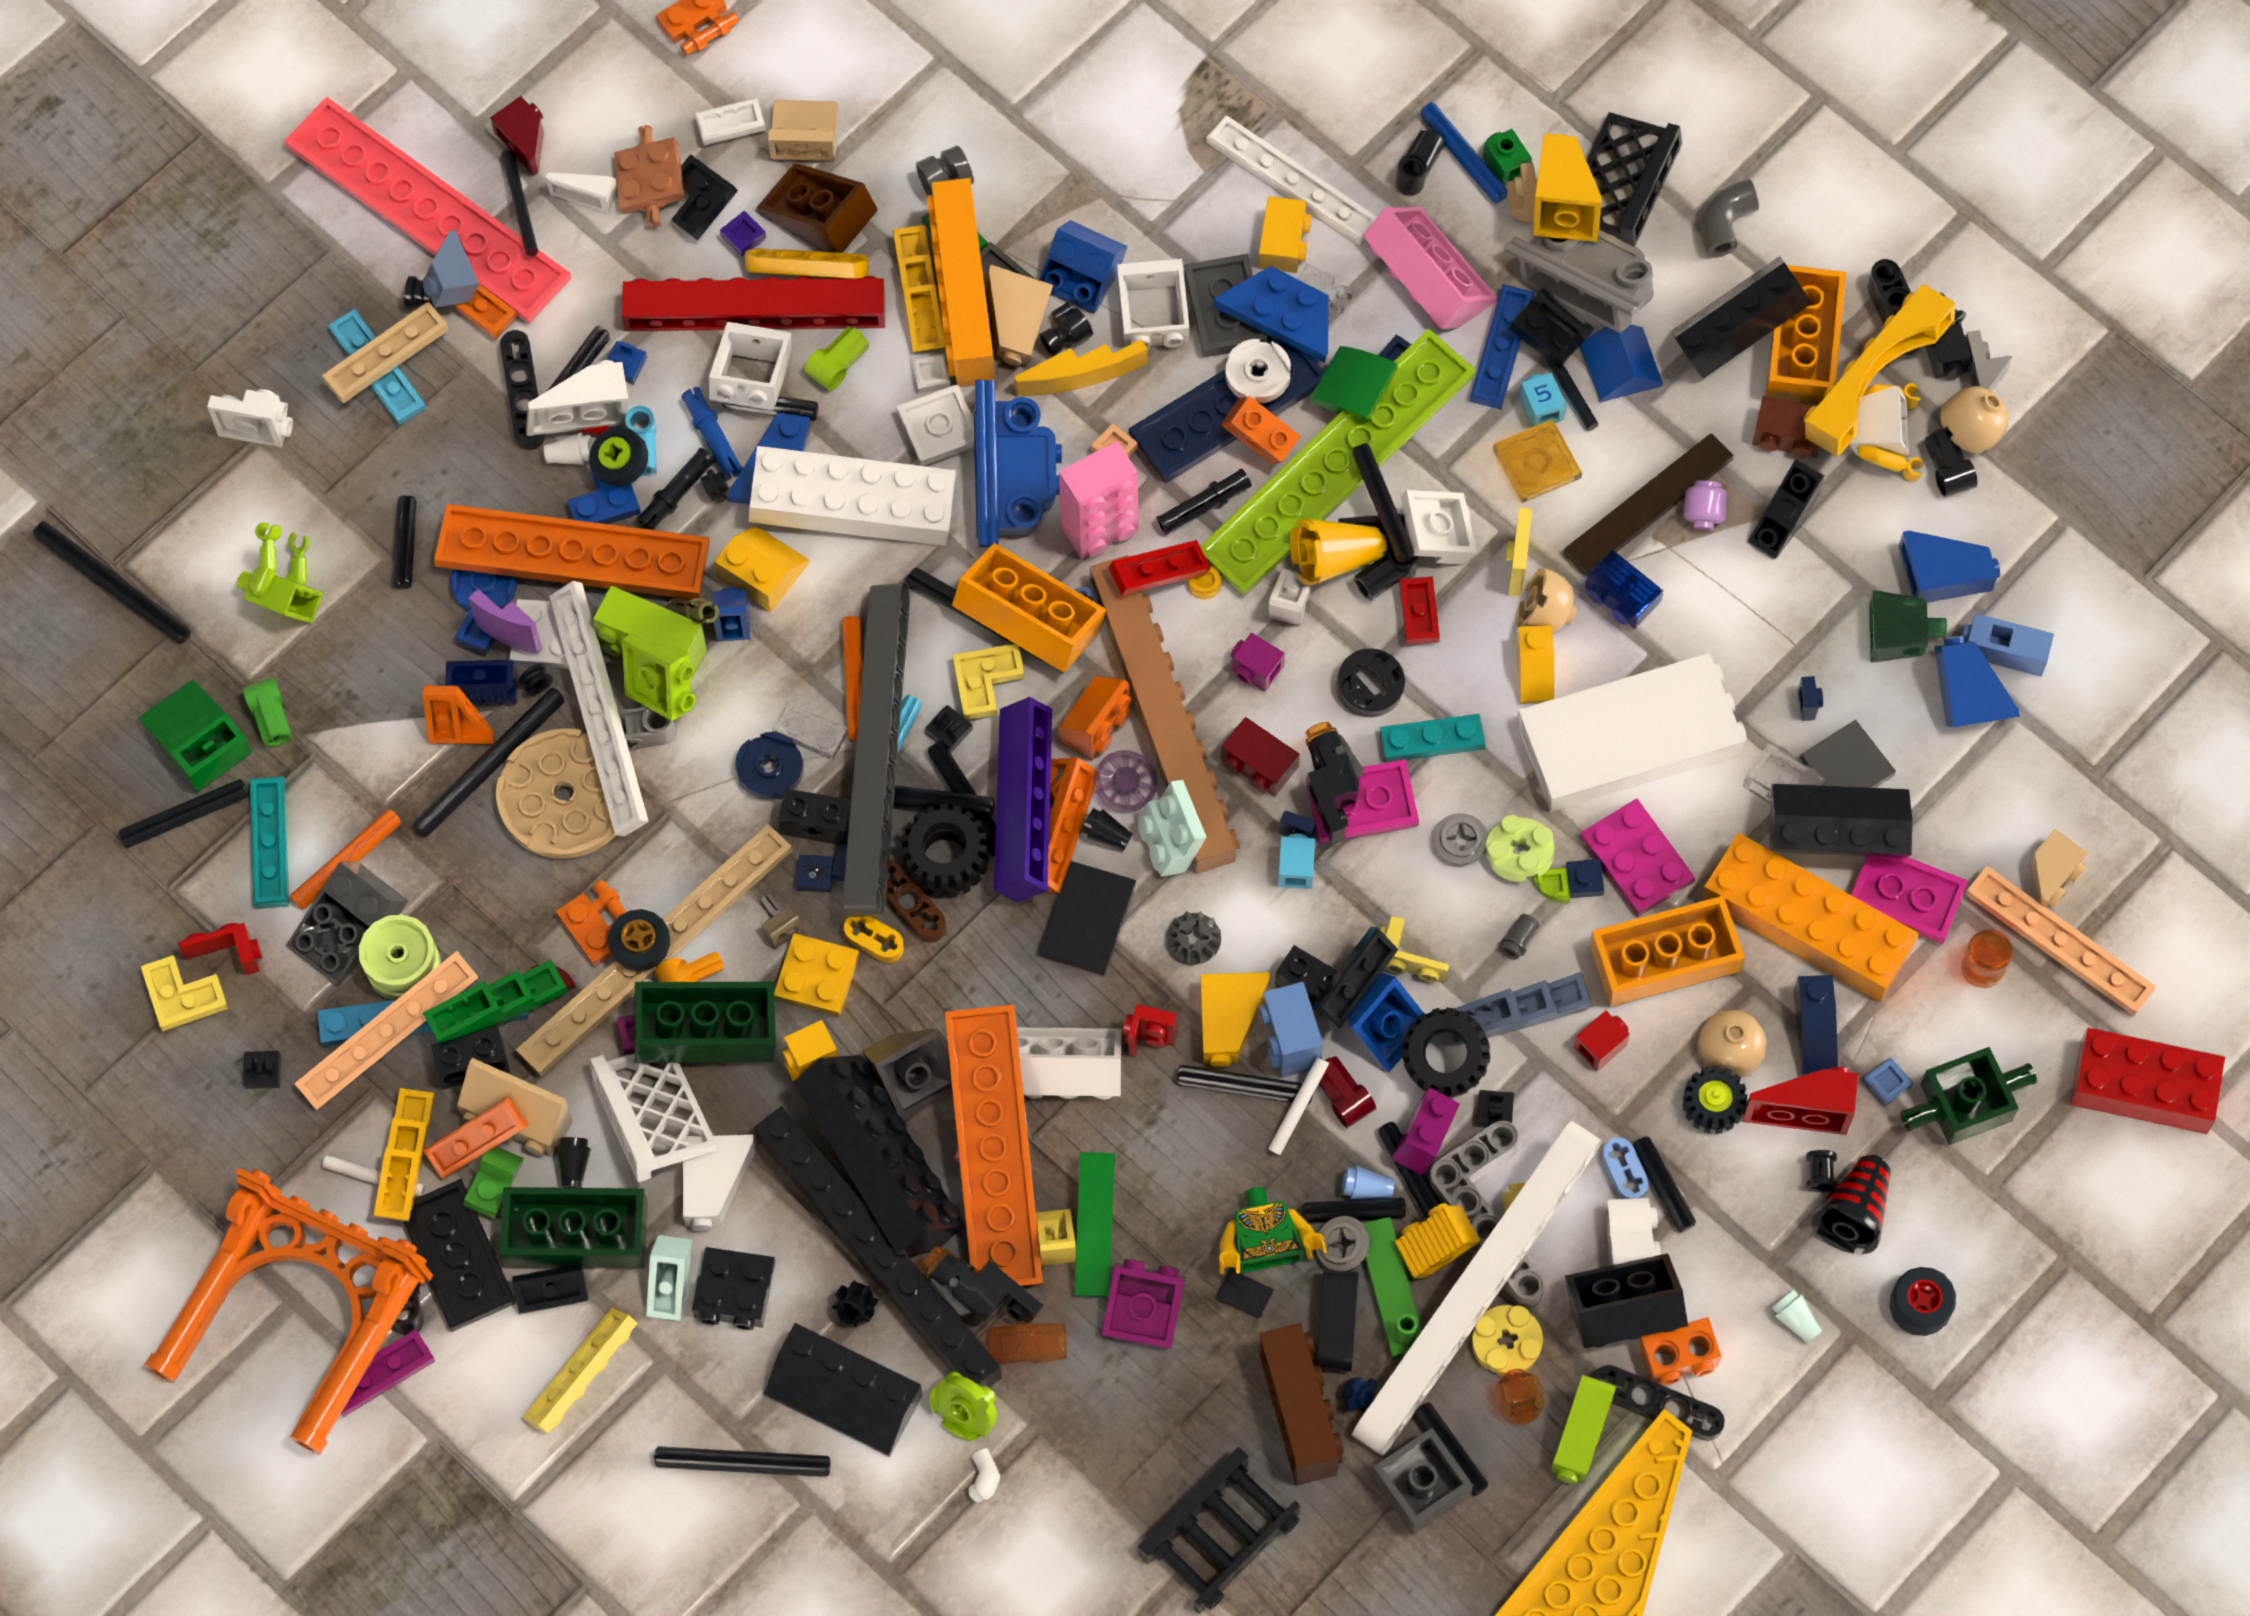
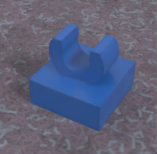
M616 341L607 360L614 363L622 362L625 382L634 385L647 360V353L628 343Z

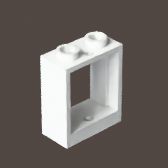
M1182 259L1117 264L1124 348L1142 339L1147 349L1151 346L1163 345L1173 348L1189 343L1190 328ZM1175 286L1179 325L1131 329L1127 290Z
M727 322L709 375V400L774 411L792 356L791 332ZM732 356L776 362L770 382L764 383L726 376Z

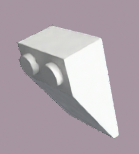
M604 360L597 362L595 365H589L530 401L527 408V436L576 431L609 425V427L625 425L628 394L623 363Z

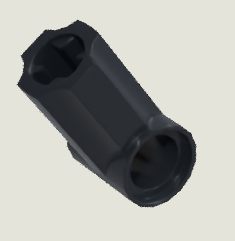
M1430 129L1420 130L1407 154L1399 160L1396 187L1402 194L1413 196L1423 190L1425 179L1445 146V141L1437 132ZM1411 173L1415 174L1416 176H1408L1407 174Z
M1946 428L1934 431L1924 441L1936 469L1935 478L1937 486L1944 497L1976 488L1978 484L1972 462L1969 459L1965 460L1960 447L1950 439L1953 435L1952 432Z
M1390 547L1389 552L1381 557L1380 560L1375 561L1354 576V582L1365 599L1367 598L1372 601L1399 583L1400 579L1413 578L1417 571L1418 556H1413L1412 559L1408 560L1409 564L1400 565L1395 562L1396 557Z

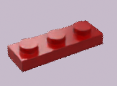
M1197 540L1114 560L1108 567L1122 596L1206 575L1211 568Z

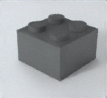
M1430 1428L1374 1465L1371 1478L1412 1535L1471 1497L1473 1484L1433 1428Z

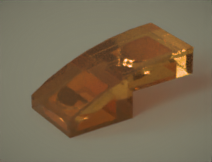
M1028 1323L990 1327V1355L998 1364L1027 1360L1035 1364L1067 1359L1066 1325L1064 1323Z

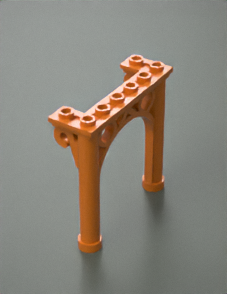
M239 1167L235 1174L238 1176L236 1183L241 1189L234 1193L226 1209V1219L231 1221L227 1234L157 1351L149 1355L144 1367L160 1378L175 1383L230 1290L239 1279L251 1270L267 1263L284 1260L302 1261L321 1267L335 1276L342 1283L348 1294L352 1308L351 1330L343 1348L289 1437L302 1448L321 1455L328 1443L326 1440L328 1434L418 1283L423 1285L425 1279L430 1281L433 1274L425 1265L426 1259L416 1253L417 1248L410 1242L401 1238L395 1242L387 1237H379L378 1240H374L367 1236L368 1232L354 1223H350L348 1227L339 1223V1218L327 1210L321 1209L318 1213L309 1209L310 1204L297 1196L292 1195L288 1199L280 1195L282 1192L270 1184L271 1178L263 1172L253 1169L250 1173ZM283 1225L294 1229L295 1235L289 1244L273 1248L269 1241V1236L274 1228ZM303 1228L323 1237V1239L315 1244H306ZM259 1237L264 1250L247 1256ZM342 1246L359 1255L351 1258L344 1265L339 1259V1248ZM362 1266H371L373 1269H377L371 1286H355L353 1276L357 1269ZM374 1298L365 1316L362 1299Z

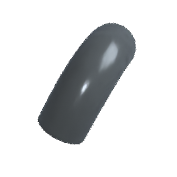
M1751 179L1734 183L1718 191L1706 204L1700 220V229L1708 256L1717 258L1734 251L1738 243L1733 232V221L1743 214L1759 210L1757 193Z

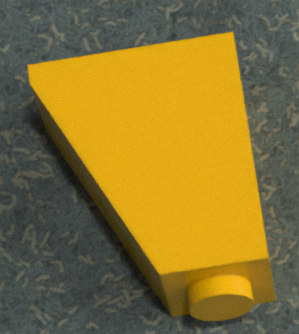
M1270 972L1200 974L1203 1064H1211L1213 1067L1223 1068L1230 1066L1231 1063H1238L1259 1015L1258 1006L1263 1004V992L1269 991Z

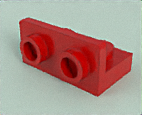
M1136 1004L1134 1014H1127L1123 1034H1125L1124 1044L1128 1045L1129 1056L1136 1057L1140 1039H1145L1147 1044L1154 1047L1174 1046L1177 1037V1013Z

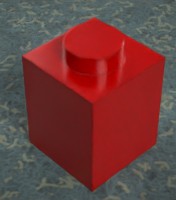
M1605 1010L1576 1036L1573 1048L1598 1072L1627 1046L1630 1036L1629 1029L1620 1017L1616 1015L1613 1017Z

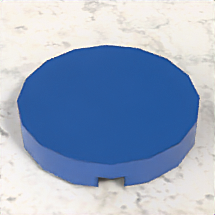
M453 569L450 577L451 591L459 606L468 612L472 610L468 597L477 589L502 610L512 601L518 587L517 577L489 575V573Z

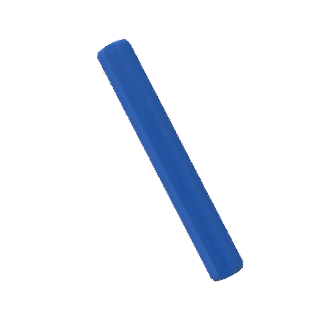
M1433 102L1424 106L1420 114L1423 120L1445 141V146L1492 202L1498 204L1508 196L1507 188L1438 106Z

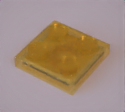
M1553 419L1493 444V451L1521 503L1579 480L1582 477V471Z

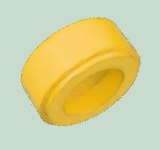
M1211 565L1206 575L1188 579L1190 592L1199 599H1211L1220 592L1221 574Z

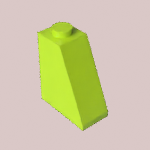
M1582 1375L1551 1468V1472L1557 1474L1556 1477L1559 1480L1569 1484H1577V1481L1585 1484L1617 1386Z

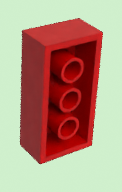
M2087 1027L2080 1041L2070 1105L2208 1134L2216 1120L2225 1056Z

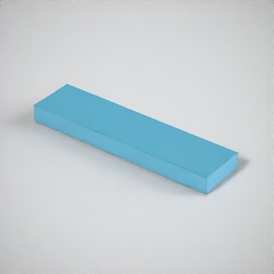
M356 309L327 325L330 333L348 357L376 338ZM398 366L370 385L399 426L427 409L424 401Z

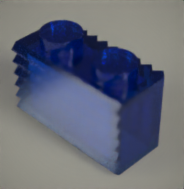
M1611 550L1596 568L1587 575L1585 583L1586 592L1595 603L1605 604L1612 610L1613 616L1624 625L1630 624L1635 629L1661 603L1664 592L1663 589L1614 550Z
M514 660L446 661L445 686H458L473 705L478 703L481 706L484 703L488 706L491 703L494 706L498 703L501 706L503 703L506 705L509 703L515 705L517 703L518 673Z

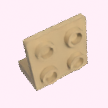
M775 100L772 129L768 131L770 159L835 161L838 103L836 101Z

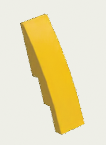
M925 225L893 229L913 353L945 348L944 335Z
M1142 339L1115 353H1112L1108 345L1104 344L1078 358L1072 348L1014 376V391L1018 397L1046 395L1102 383L1147 365L1148 349Z
M399 1089L388 1147L385 1148L374 1217L409 1222L424 1157L423 1150L426 1147L435 1100L433 1092Z

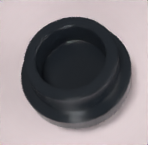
M712 469L708 470L707 475L701 478L708 496L712 501L719 498L720 500L726 499L725 491L729 490V486L721 472L715 474Z

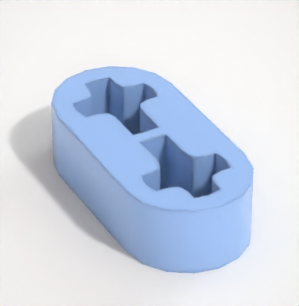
M1612 1138L1604 1146L1602 1161L1620 1199L1644 1198L1649 1183L1634 1147L1625 1138ZM1613 1148H1617L1619 1152H1626L1623 1159L1624 1167L1621 1166L1617 1158H1610ZM1625 1174H1629L1633 1183H1640L1637 1193H1633L1631 1189H1624L1627 1183Z

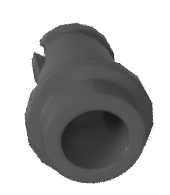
M1521 914L1510 934L1502 938V952L1513 959L1523 956L1527 951L1526 945L1540 926L1539 922L1528 914Z

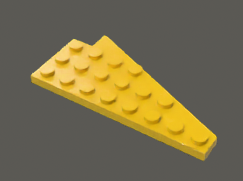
M1664 1409L1495 1616H1643L1692 1430Z

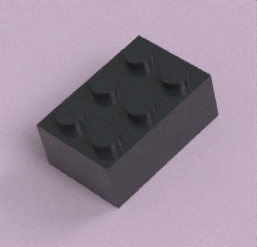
M1668 1253L1565 1275L1570 1310L1584 1349L1603 1347L1609 1343L1627 1339L1635 1340L1642 1336L1659 1332H1672L1678 1328L1688 1326L1683 1290Z

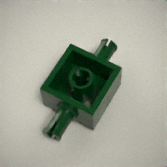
M1989 1046L1926 1070L1920 1085L1928 1101L1912 1108L1901 1110L1902 1122L1907 1121L1908 1124L1905 1125L1907 1131H1912L1915 1128L1936 1121L1939 1123L1948 1144L1957 1143L2012 1122L2019 1107L2011 1092L2031 1084H2036L2035 1071L2030 1073V1070L2033 1069L2030 1063L2002 1073Z

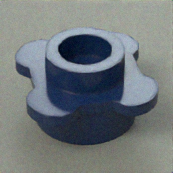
M1361 1377L1350 1379L1343 1390V1400L1346 1403V1408L1349 1411L1360 1409L1361 1412L1365 1413L1375 1399L1377 1381L1373 1378L1365 1381Z

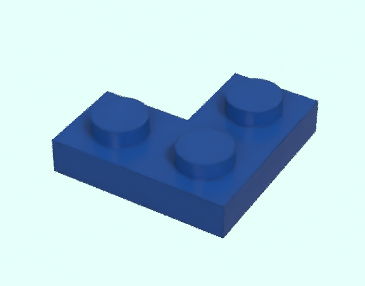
M619 452L615 455V457L613 458V460H615V459L617 458V456L619 455ZM590 463L589 467L597 491L567 500L573 520L611 524L641 514L632 485L615 487L603 483L593 473Z

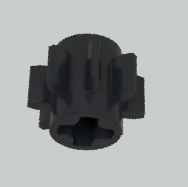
M853 1280L848 1288L844 1285L839 1287L835 1293L837 1299L833 1303L832 1308L836 1309L840 1321L857 1327L862 1319L866 1322L871 1320L875 1314L873 1309L878 1303V1299L873 1298L870 1286Z

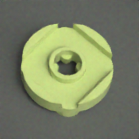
M1516 815L1504 817L1502 822L1491 830L1486 841V854L1491 862V868L1502 878L1517 882L1527 881V877L1534 876L1535 874H1537V877L1543 875L1550 868L1554 859L1552 831L1533 819L1519 818ZM1524 845L1529 851L1522 850L1520 854L1514 853V846Z

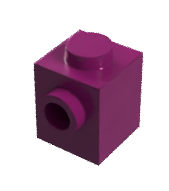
M1252 632L1245 641L1239 640L1230 655L1232 657V671L1241 682L1248 685L1252 683L1265 692L1284 667L1285 653Z

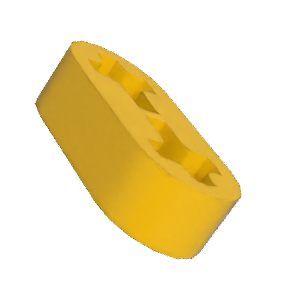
M871 916L849 917L845 920V938L852 946L884 963H894L902 957L904 953L903 938L896 930ZM861 924H865V930L871 936L862 932L855 936L852 926L859 927ZM877 939L887 944L893 940L895 950L888 949L887 952H883L882 944Z

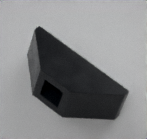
M1796 458L1748 542L1771 557L1778 558L1803 525L1819 498L1825 475Z

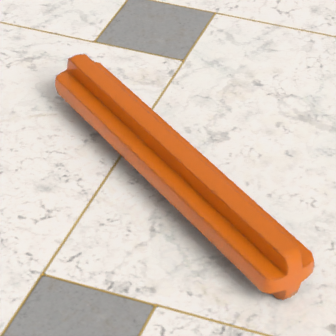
M846 616L842 620L848 739L851 742H856L863 670L861 622L858 616Z
M391 809L381 814L291 893L290 897L295 905L300 909H305L317 898L338 863L360 861L400 826L401 821L398 815Z

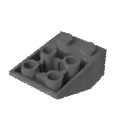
M358 861L339 862L286 946L334 984L340 985L360 963L359 944L364 932L374 922L386 916L400 915L408 900Z

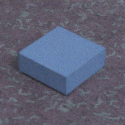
M1891 1057L1863 1079V1082L1885 1107L1913 1085L1911 1079Z

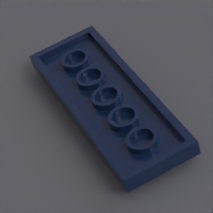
M1274 339L1268 344H1271V342L1278 344L1284 349L1290 359V384L1278 398L1259 404L1276 416L1313 393L1325 372L1313 357ZM1255 365L1252 367L1251 374L1261 377L1266 369L1264 367L1259 369ZM1226 369L1129 428L1130 437L1138 442L1139 449L1165 483L1238 439L1220 425L1238 400V397L1232 393L1226 383Z

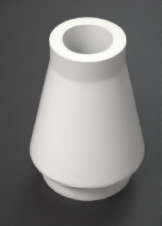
M578 433L557 442L545 444L544 456L546 463L587 465L589 452L593 445L592 437Z

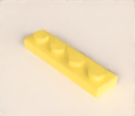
M611 1308L527 1410L523 1418L531 1426L549 1433L552 1428L562 1421L564 1413L572 1403L584 1394L586 1386L594 1376L606 1367L608 1359L616 1349L628 1340L631 1331L638 1323L630 1315Z

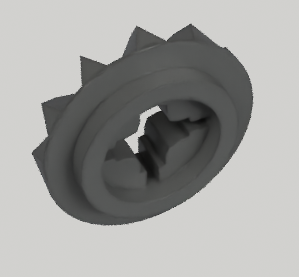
M1186 911L1184 915L1174 918L1169 929H1167V945L1172 955L1178 960L1187 964H1201L1213 958L1218 952L1221 945V930L1215 923L1214 918L1204 915L1202 911L1198 913ZM1197 926L1199 936L1204 939H1197L1192 949H1190L1189 937L1185 936V933L1191 934Z

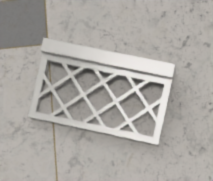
M634 1053L610 1061H606L604 1055L590 1059L592 1082L637 1182L651 1179L652 1170L717 1151V1143L679 1062H668L663 1071L649 1066L650 1063H634ZM630 1068L635 1070L636 1073L632 1080L617 1076L616 1071ZM643 1074L659 1078L654 1088L638 1083ZM666 1081L680 1086L676 1096L660 1091ZM633 1091L648 1096L643 1106L629 1102L628 1099ZM655 1099L670 1103L665 1114L650 1109ZM677 1107L692 1112L688 1121L672 1116ZM644 1117L660 1121L655 1131L640 1126ZM667 1124L683 1129L677 1139L662 1134ZM689 1132L703 1136L705 1142L692 1145L684 1142ZM656 1142L672 1147L669 1153L654 1157L652 1149Z

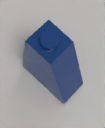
M1910 530L1903 531L1899 549L1915 605L1993 591L1996 580L2000 577V566L1997 558H1992L1989 547Z
M1964 636L1944 638V645L1934 646L1946 726L1959 727L2020 716L2018 707L1974 641H1964Z

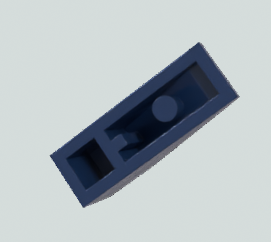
M1833 975L1798 976L1793 992L1802 1076L1822 1069L1829 1070L1831 1067H1838L1836 1002Z

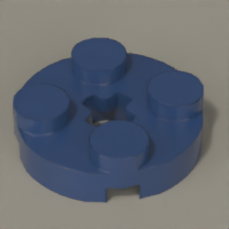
M765 732L760 734V737L754 738L751 741L750 739L747 740L740 747L735 761L740 786L749 794L767 800H782L785 788L794 790L800 783L804 772L802 755L794 741L788 736L777 732ZM770 759H774L775 766L778 768L775 771L765 772L761 764L768 763Z

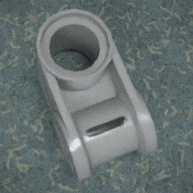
M647 707L618 710L629 751L668 744L676 735L674 721ZM658 721L667 722L660 729L652 728L653 724Z

